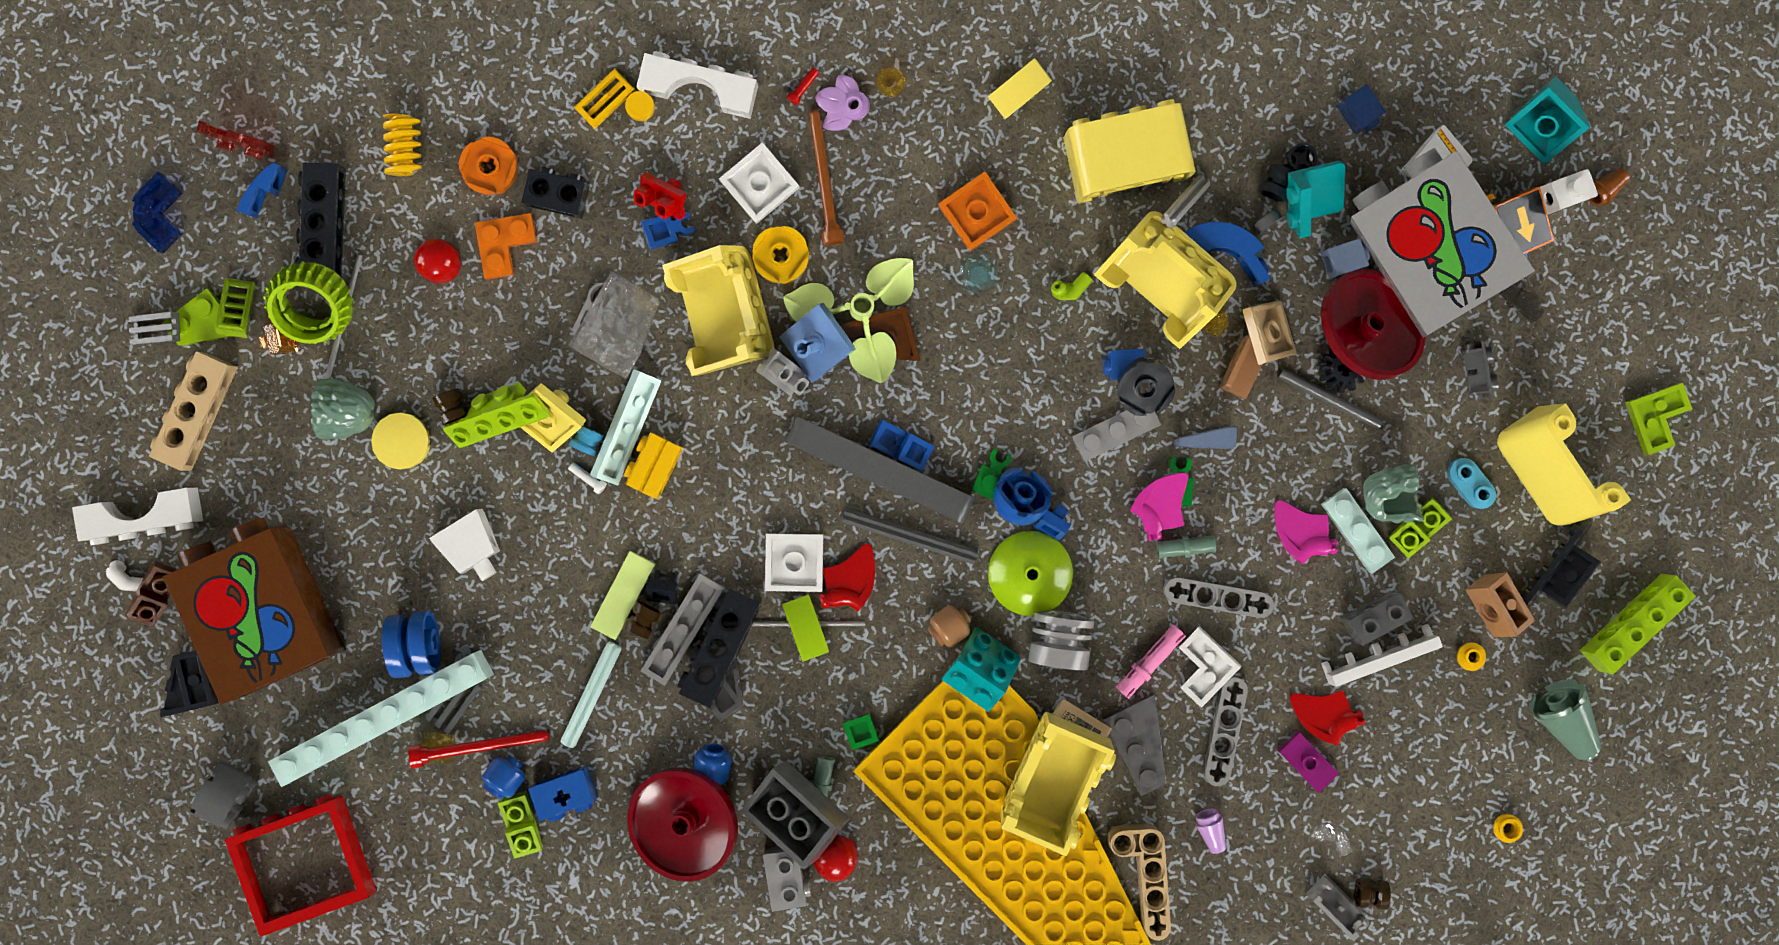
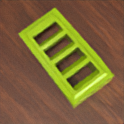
M225 278L215 325L217 334L248 338L255 282ZM231 287L247 289V294L230 292ZM229 298L245 300V304L229 302ZM227 308L243 310V314L229 313ZM226 318L241 320V324L225 323Z

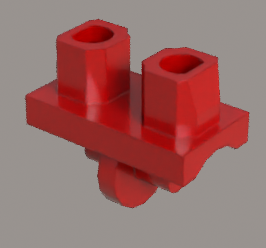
M645 172L640 175V186L634 190V203L642 208L648 204L654 206L657 216L664 220L670 216L681 220L685 217L683 206L687 193L680 190L681 183L677 179L671 178L664 182Z

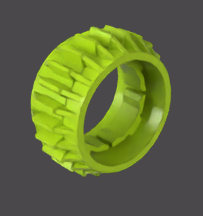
M302 261L301 264L291 263L289 267L283 266L279 272L274 274L265 288L267 292L263 299L266 301L264 308L268 311V317L283 335L297 342L317 344L319 342L327 343L328 339L335 340L338 334L344 332L352 319L351 314L354 311L352 302L354 299L349 294L350 289L347 288L344 280L337 273L323 265ZM294 286H304L317 291L329 302V306L332 309L331 316L326 317L324 320H316L300 314L289 303L287 290L293 289Z

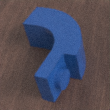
M1208 222L1194 226L1184 232L1206 252L1221 251L1233 256L1239 262L1254 287L1270 279L1268 275L1269 268L1266 262L1255 255L1264 246L1249 231L1230 223Z

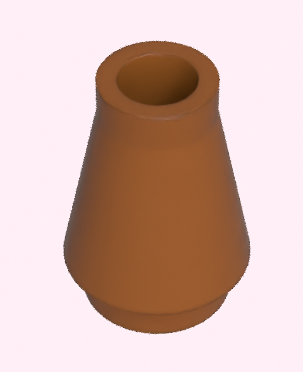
M1618 168L1614 172L1594 180L1598 196L1589 199V202L1598 207L1608 205L1622 187L1630 181L1628 172Z

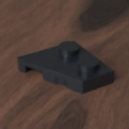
M196 650L172 656L170 665L171 675L166 683L165 692H167L164 708L160 709V718L218 704V698Z

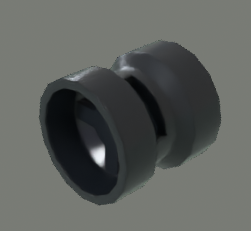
M1306 143L1297 144L1284 155L1282 165L1293 171L1314 167L1317 162L1316 150Z
M1271 164L1267 171V181L1262 182L1258 190L1259 193L1274 201L1284 202L1287 198L1288 172L1293 170L1279 164Z

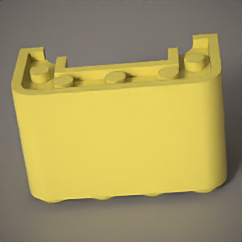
M1174 99L1159 102L1157 107L1146 109L1145 105L1129 109V113L1118 115V112L1106 113L1101 115L1100 120L1090 121V118L1075 120L1072 122L1073 126L1067 130L1063 137L1078 204L1092 201L1093 197L1100 195L1101 197L1107 196L1112 192L1162 182V184L1167 183L1172 178L1174 183L1188 180L1196 172L1181 103H1175Z
M1045 712L1003 802L1000 812L1001 828L1067 856L1070 848L1075 849L1078 844L1080 832L1077 831L1078 823L1076 820L1080 813H1085L1089 805L1090 798L1087 796L1091 787L1096 788L1101 774L1106 769L1110 771L1115 763L1116 754H1114L1115 750L1111 739L1049 712Z

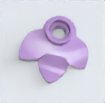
M838 75L836 87L824 88L815 96L818 105L828 112L823 122V128L830 131L846 129L852 120L864 118L870 108L869 100L865 94L859 92L857 82L846 75ZM858 101V107L851 109L852 102Z

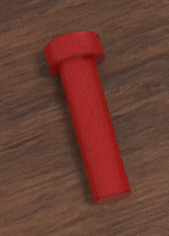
M812 68L796 89L788 93L787 99L797 106L801 101L800 97L820 73L815 68Z

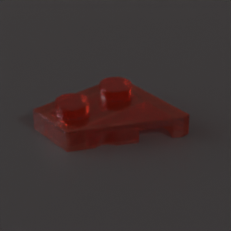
M203 121L198 122L196 132L217 142V148L229 152H234L235 148L245 150L244 155L258 160H262L263 155L273 158L275 146L266 141L228 129L227 131L218 129Z

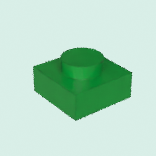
M870 713L842 723L852 750L879 741Z

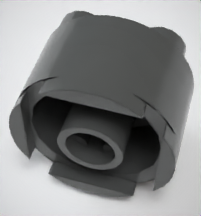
M220 761L212 770V772L216 773L215 777L212 776L209 780H205L190 807L192 809L189 813L220 829L224 828L227 830L233 820L236 821L244 808L242 803L247 796L252 794L258 781L253 779V776L224 761Z

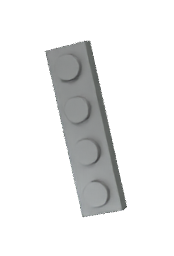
M702 573L699 574L641 669V672L664 686L668 683L725 589L724 586Z

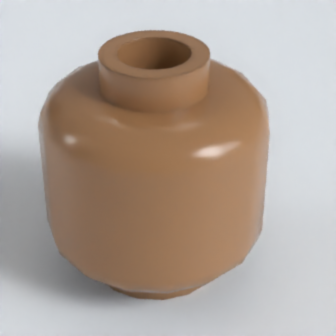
M948 605L930 618L931 626L928 630L940 647L945 645L951 648L970 634L968 624L971 622V618L962 607L957 610L954 606Z

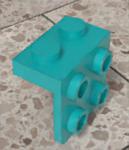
M1342 161L1288 172V188L1286 190L1288 212L1286 220L1289 228L1294 229L1299 238L1311 236L1312 218L1343 210L1345 165Z
M974 628L960 655L945 672L942 680L989 712L1006 693L1021 658L988 633L979 628Z

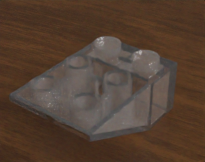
M611 271L569 346L626 379L642 352L660 300Z

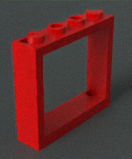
M331 794L322 796L314 800L316 805L307 808L304 803L287 810L288 815L280 818L278 813L260 819L261 824L252 827L251 823H247L233 829L234 834L225 839L259 937L367 899L377 891L342 795L332 798ZM329 812L355 887L271 917L244 842Z

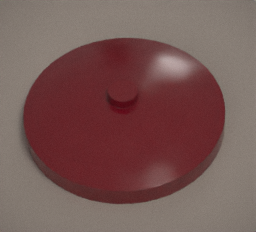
M1369 269L1351 271L1336 280L1326 291L1321 305L1323 332L1332 351L1348 368L1366 378L1388 380L1407 372L1419 361L1424 350L1426 336L1422 337L1381 272Z
M676 767L664 769L645 780L631 798L627 814V826L631 842L640 858L658 874L676 881H698L717 872L732 855L738 837L736 812L729 796L709 776L689 768Z

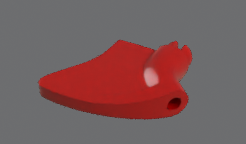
M865 544L843 563L823 569L828 593H822L819 596L822 608L827 609L831 606L835 608L848 605L858 612L865 604L872 592L875 581V560L871 545Z
M1343 690L1325 696L1293 693L1289 696L1291 706L1301 724L1312 735L1325 742L1339 746L1340 740L1345 733L1357 729V726L1364 725L1366 722L1362 716L1364 715L1362 711H1351Z

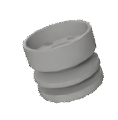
M1066 611L1034 612V620L1046 623V627H1032L1033 632L1044 636V641L1030 642L1028 661L1055 668L1088 670L1090 650L1078 646V641L1092 640V635L1080 632V628H1093L1094 620Z

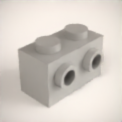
M780 847L764 849L763 859L772 912L806 906L807 897L811 896L809 879L804 880L803 868Z

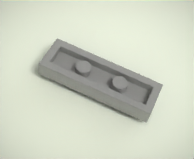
M1125 410L1072 436V439L1083 462H1086L1160 426L1161 423L1156 413L1146 414L1147 416H1137Z

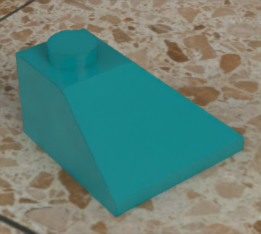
M1556 76L1536 92L1505 124L1544 165L1590 128V124L1577 97Z

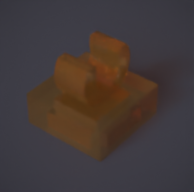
M273 324L264 326L266 336L258 338L260 349L269 348L270 354L298 352L295 340L283 335Z

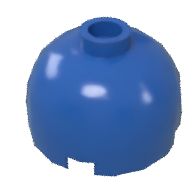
M1017 467L1009 469L1001 475L995 487L993 499L995 509L1005 521L1013 525L1025 526L1036 523L1047 512L1051 505L1050 497L1052 496V490L1047 481L1038 473L1032 471L1029 474L1022 472L1023 468Z

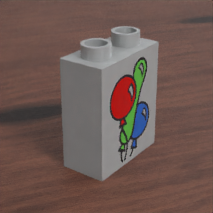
M1435 148L1422 154L1404 167L1411 180L1392 192L1389 191L1384 181H1380L1356 196L1352 201L1359 212L1351 216L1350 220L1351 226L1362 243L1367 247L1372 259L1423 338L1535 271L1458 151L1442 159Z

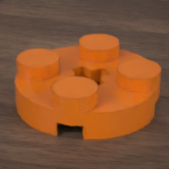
M482 137L474 143H469L463 149L459 159V169L465 183L475 192L488 196L506 192L515 182L519 166L517 156L504 141L495 137ZM490 159H493V164L496 168L494 171L486 174L482 164L483 162L488 163Z

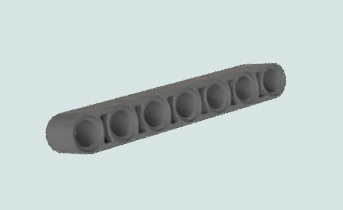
M796 417L785 441L796 448L964 524L975 500L974 497L800 417Z

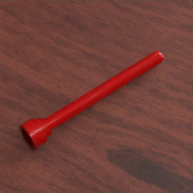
M541 730L429 749L427 746L422 747L421 744L408 747L409 764L411 769L424 767V764L429 763L430 760L544 742L549 739L550 735L548 731Z

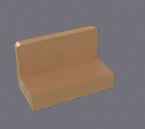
M1250 335L1242 337L1219 388L1243 400L1247 398L1263 365H1258Z

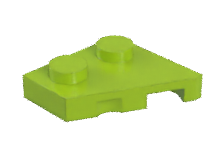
M205 289L176 311L179 313L180 341L176 342L179 346L230 337L219 335L215 331L220 301L211 289ZM226 318L225 323L237 324L234 319ZM172 319L164 320L162 324H170ZM167 330L172 335V330Z

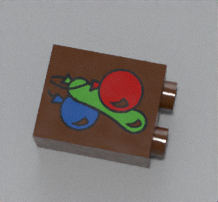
M264 517L249 521L232 529L230 532L236 544L216 552L212 541L179 553L177 557L182 568L163 576V580L220 705L245 697L346 651L290 526L269 528Z

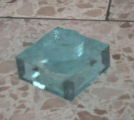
M988 257L960 267L969 294L997 285Z

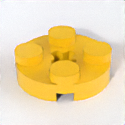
M791 227L768 228L760 233L753 244L752 253L755 268L763 278L770 282L789 283L799 278L807 268L809 250L806 241L797 230ZM776 248L778 250L783 248L788 250L786 252L788 257L786 261L780 260L776 262L774 260L776 255L773 252Z

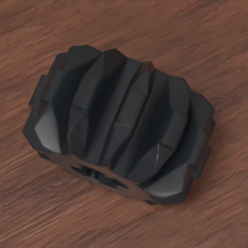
M1329 348V355H1321L1320 358L1326 365H1318L1317 370L1325 371V375L1319 378L1321 382L1330 380L1327 384V389L1332 390L1336 387L1338 393H1344L1346 388L1349 391L1356 390V383L1361 384L1365 381L1361 375L1348 367L1347 372H1339L1338 365L1343 363L1331 348Z

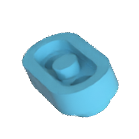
M1460 458L1449 464L1447 469L1449 481L1471 507L1485 509L1494 503L1496 498L1495 488L1472 460ZM1464 467L1468 470V475L1465 478L1461 475V470ZM1480 490L1485 491V498L1483 500L1478 496Z

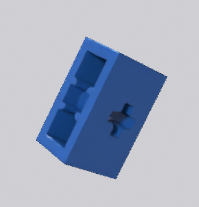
M588 765L534 783L528 788L539 821L547 818L549 822L560 820L566 816L565 812L574 809L576 813L586 811L593 807L592 803L598 798ZM562 791L564 794L570 793V797L567 800L559 798V794Z

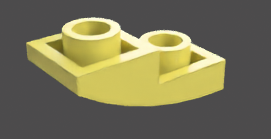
M1034 58L992 92L988 98L1006 119L1047 86L1052 79L1036 58Z

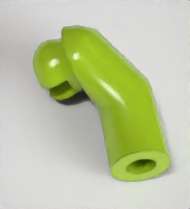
M1082 272L1073 283H1064L1061 280L1055 281L1051 286L1052 295L1058 300H1076L1093 280L1086 273Z

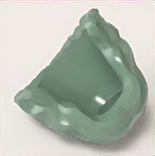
M336 379L317 380L318 384L315 385L312 392L311 414L313 416L311 423L317 438L322 440L345 439L353 434L365 431L371 425L374 419L373 410L375 403L367 391L354 386L348 381Z
M1401 464L1394 468L1386 467L1382 471L1370 475L1363 485L1365 507L1368 513L1380 521H1392L1394 523L1403 521L1408 523L1416 520L1422 522L1424 520L1422 506L1418 502L1417 495L1420 480L1417 477L1418 468L1413 464Z

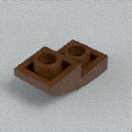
M154 561L139 585L125 617L154 627L168 606V598L170 596L163 576L178 569Z

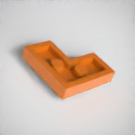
M532 213L475 222L483 274L486 280L514 275L510 247L538 242Z

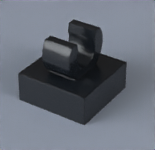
M656 570L653 576L654 579L648 578L646 586L647 601L676 605L678 593L675 573L671 572L668 581L660 580V570Z

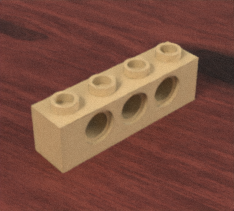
M198 351L189 358L186 364V375L183 381L175 388V399L172 406L163 415V426L159 434L151 442L150 448L152 450L149 457L180 471H192L238 369L237 366L208 353ZM205 377L207 387L204 391H201L199 383ZM193 403L195 414L190 417L188 415V407ZM179 430L184 435L180 444L176 440V434Z

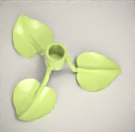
M896 258L877 264L869 271L866 278V287L875 295L859 293L852 298L851 303L847 302L845 305L832 309L834 296L829 288L823 284L809 283L784 296L786 309L795 322L799 321L815 306L823 302L831 314L850 310L854 319L863 321L866 338H859L853 342L856 350L849 355V360L852 367L859 374L878 383H883L893 371L896 361V347L891 337L884 332H878L873 336L870 335L869 318L873 313L874 301L879 298L888 306L901 305L910 298L914 287L913 260Z

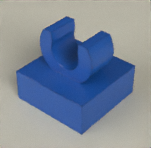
M1058 504L1052 513L1047 510L1034 527L1059 541L1066 535L1071 526L1070 523L1063 520L1068 509Z

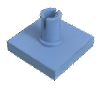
M824 302L815 306L779 336L811 383L820 379L856 350Z

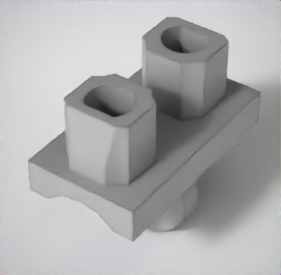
M774 348L771 349L769 357L763 360V365L759 366L756 370L789 396H792L794 392L799 396L802 395L809 385V381L805 379L806 374L804 371Z

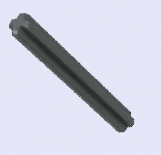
M847 508L842 517V522L970 564H975L978 557L977 549Z

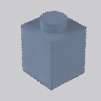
M1360 238L1321 252L1329 280L1369 266V251L1362 244Z

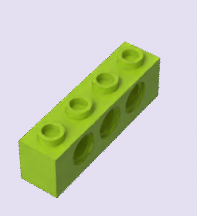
M1660 574L1579 651L1598 671L1613 675L1696 596L1678 576Z

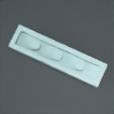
M635 369L633 370L591 471V476L617 486L619 485L661 380Z

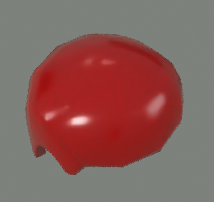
M439 238L424 241L417 248L413 256V264L416 271L425 279L436 284L447 283L453 280L458 275L462 265L458 250L450 243Z
M836 835L821 856L814 862V867L819 876L827 881L841 882L853 873L858 862V849L851 839L843 835Z

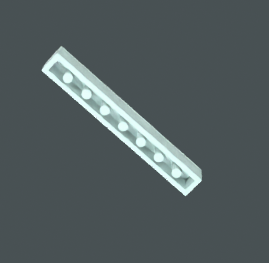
M479 650L268 761L280 786L283 787L493 676L494 673L482 650Z

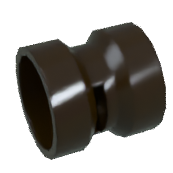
M459 388L443 392L432 398L435 407L443 411L440 415L442 425L462 419L468 414V408L463 405L460 406L463 396Z
M636 601L632 608L635 614L626 619L623 627L637 636L648 639L652 633L651 622L658 621L662 613L644 602Z
M1363 878L1356 880L1354 901L1357 907L1367 908L1375 906L1377 909L1382 910L1389 908L1391 889L1388 881L1377 880L1376 882H1370L1368 879Z

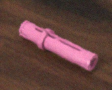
M1172 624L1137 664L1135 662L1132 664L1130 672L1115 687L1126 698L1130 699L1145 681L1148 682L1151 679L1150 675L1186 635Z

